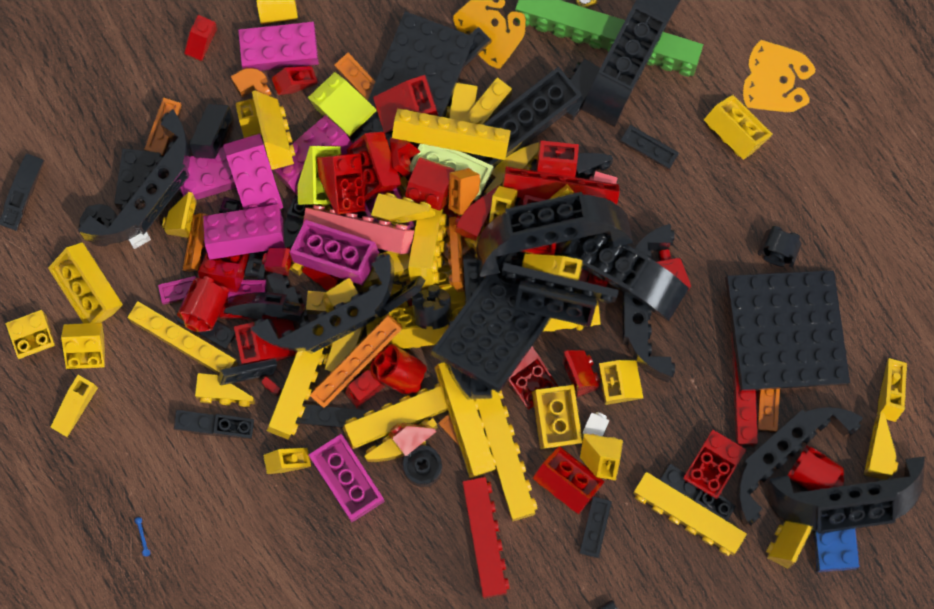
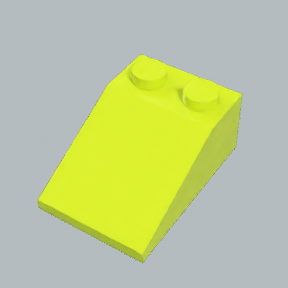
M336 72L308 97L320 114L326 115L349 137L377 111Z
M309 147L298 183V205L331 204L319 178L317 157L341 155V147Z

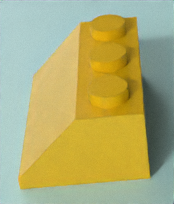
M734 95L717 104L704 119L708 127L714 130L721 137L722 141L728 144L735 154L743 160L752 155L773 135Z

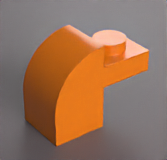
M247 68L231 76L233 84L242 97L254 90L268 96L271 95L266 85L268 83L266 76L257 69Z

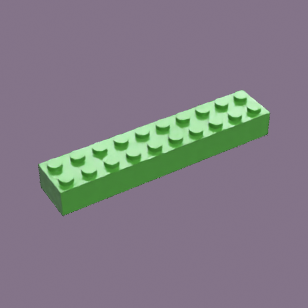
M518 0L515 11L524 14L526 19L525 27L530 25L536 27L538 31H549L557 37H569L576 43L585 42L596 49H600V47L607 49L608 52L625 22L623 19L561 0ZM515 18V21H517L518 24H520V20L518 18ZM663 32L647 65L656 64L667 71L675 70L683 76H694L703 44Z

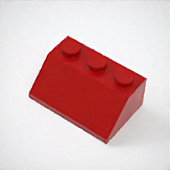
M384 132L365 133L346 149L348 154L361 153L365 201L376 198L378 193L383 195L390 193L401 185L400 176L397 170L393 168L392 154Z
M558 447L545 460L532 478L578 515L605 483L604 480L596 477L590 469L561 447Z

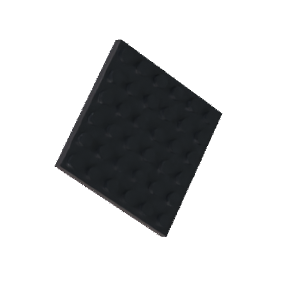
M834 270L725 277L740 391L846 385L850 383Z

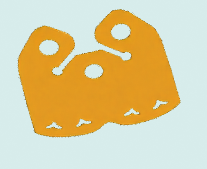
M470 0L453 15L455 26L458 31L468 34L466 31H470L471 34L479 27L492 42L485 48L486 55L484 51H481L478 55L490 66L500 69L525 35V16L520 12H510L508 14L510 32L506 33V19L499 11L486 10L485 8L487 5L493 8H503L505 0H499L497 3L493 2V0ZM493 18H496L499 22L496 27L491 24ZM514 18H518L520 20L519 26H515L513 24Z
M763 40L759 41L749 58L751 75L746 78L744 83L743 97L747 108L793 112L807 105L810 99L803 88H796L786 98L783 97V94L787 93L794 86L795 75L791 68H789V64L793 65L796 74L803 80L808 79L815 73L814 65L805 54ZM761 46H763L764 51L758 53V51L761 50ZM755 59H757V61L760 62L757 64V66H755ZM802 65L808 66L806 73L801 72L800 67ZM786 76L788 79L787 83L782 84L779 81L780 77ZM751 81H753V84H754L755 86L749 88V87L751 86ZM797 94L801 95L802 101L796 102L794 96ZM749 95L754 98L751 102Z

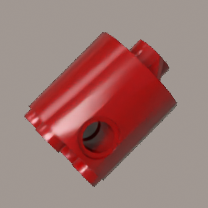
M204 276L203 279L195 278L177 312L178 317L184 321L186 328L194 332L211 331L228 298L229 289L214 284V280L207 276Z
M387 344L372 359L370 370L373 378L402 394H410L420 390V384L424 378L427 366L421 360L397 346Z
M806 445L787 476H789L790 480L808 491L842 486L844 483V467L813 447Z

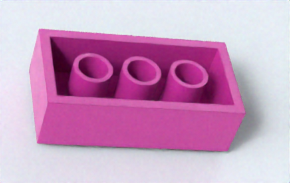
M314 22L239 30L243 70L253 68L261 71L319 64Z
M325 115L292 143L296 156H292L294 164L273 169V172L279 180L298 196V183L310 146L341 147V154H346V149L353 143L347 134Z
M257 134L224 144L226 157L243 209L279 204L280 209L283 208L261 135Z
M224 147L220 148L215 159L190 157L188 168L190 176L181 186L183 197L188 192H192L195 199L198 200L237 188Z
M279 204L203 216L205 247L209 260L267 251L269 248H285L283 217Z
M305 220L290 250L294 263L345 280L350 278L352 282L364 285L373 267L372 263L375 262L374 259L379 254L375 242Z
M342 434L309 454L310 459L351 522L356 521L385 502Z

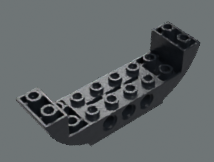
M636 0L598 71L583 104V111L614 127L616 126L632 91L673 13L677 10L682 0Z
M173 109L169 113H165L161 119L164 133L174 140L168 146V152L157 160L155 169L146 174L144 183L141 187H136L129 202L126 201L121 207L120 214L117 217H113L110 221L109 228L90 215L87 219L84 218L80 222L78 232L85 241L98 244H113L132 239L139 234L144 235L190 176L188 172L190 164L189 141L182 123Z
M582 192L505 209L503 214L496 217L486 226L478 239L476 251L480 276L500 273L497 256L603 232H611L614 247L633 243L628 216L614 202L594 195H583Z
M671 224L659 227L647 234L638 243L635 250L651 258V251L669 249L670 246H673L674 230H671ZM623 292V344L627 345L631 356L644 371L656 379L669 383L671 377H674L675 362H671V357L650 356L652 353V343H648L652 333V325L648 324L652 313L650 306ZM638 301L641 305H635L633 302ZM633 320H639L641 324H635Z
M605 232L556 243L555 256L559 255L582 260V269L647 304L653 313L667 321L671 319L689 290L681 280L650 257L628 245L614 247L612 236Z
M382 254L376 257L372 265L382 285L375 284L368 288L369 292L363 295L358 293L352 296V301L346 304L341 302L335 305L333 311L320 313L316 316V320L303 322L299 325V329L283 333L282 338L274 323L269 319L264 320L262 318L254 322V326L250 329L260 338L278 348L296 352L307 351L313 354L380 318L378 314L386 305L394 285V261L389 254L387 256ZM354 309H358L357 316L351 317V312ZM337 318H341L340 325L335 327L333 325L334 321ZM323 327V333L317 336V330Z
M816 408L807 412L802 409L746 459L741 466L743 471L738 482L736 501L743 526H746L748 523L751 526L761 517L759 513L762 508L750 496L760 486L758 484L760 480L764 483L774 473L773 469L775 467L777 470L781 468L788 460L787 456L789 454L793 457L803 447L801 445L803 442L806 444L810 442L817 434L815 432L817 429L821 432L831 423L843 437L847 434L851 436L862 426L860 422L863 417L841 408ZM792 432L797 433L799 438L793 437ZM777 445H782L785 451H780ZM763 458H768L771 464H766Z
M925 456L905 459L904 478L802 491L799 493H793L789 476L769 478V504L784 520L809 525L812 527L811 530L817 531L818 534L895 523L897 518L906 514L919 500L924 482Z

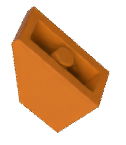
M469 168L450 172L449 209L459 215L466 211L479 193L480 174Z

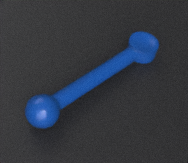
M136 517L135 523L138 525L144 549L142 554L148 557L151 552L147 549L141 525L142 518Z

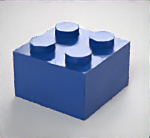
M855 529L820 534L815 531L813 533L817 572L855 570L859 568Z

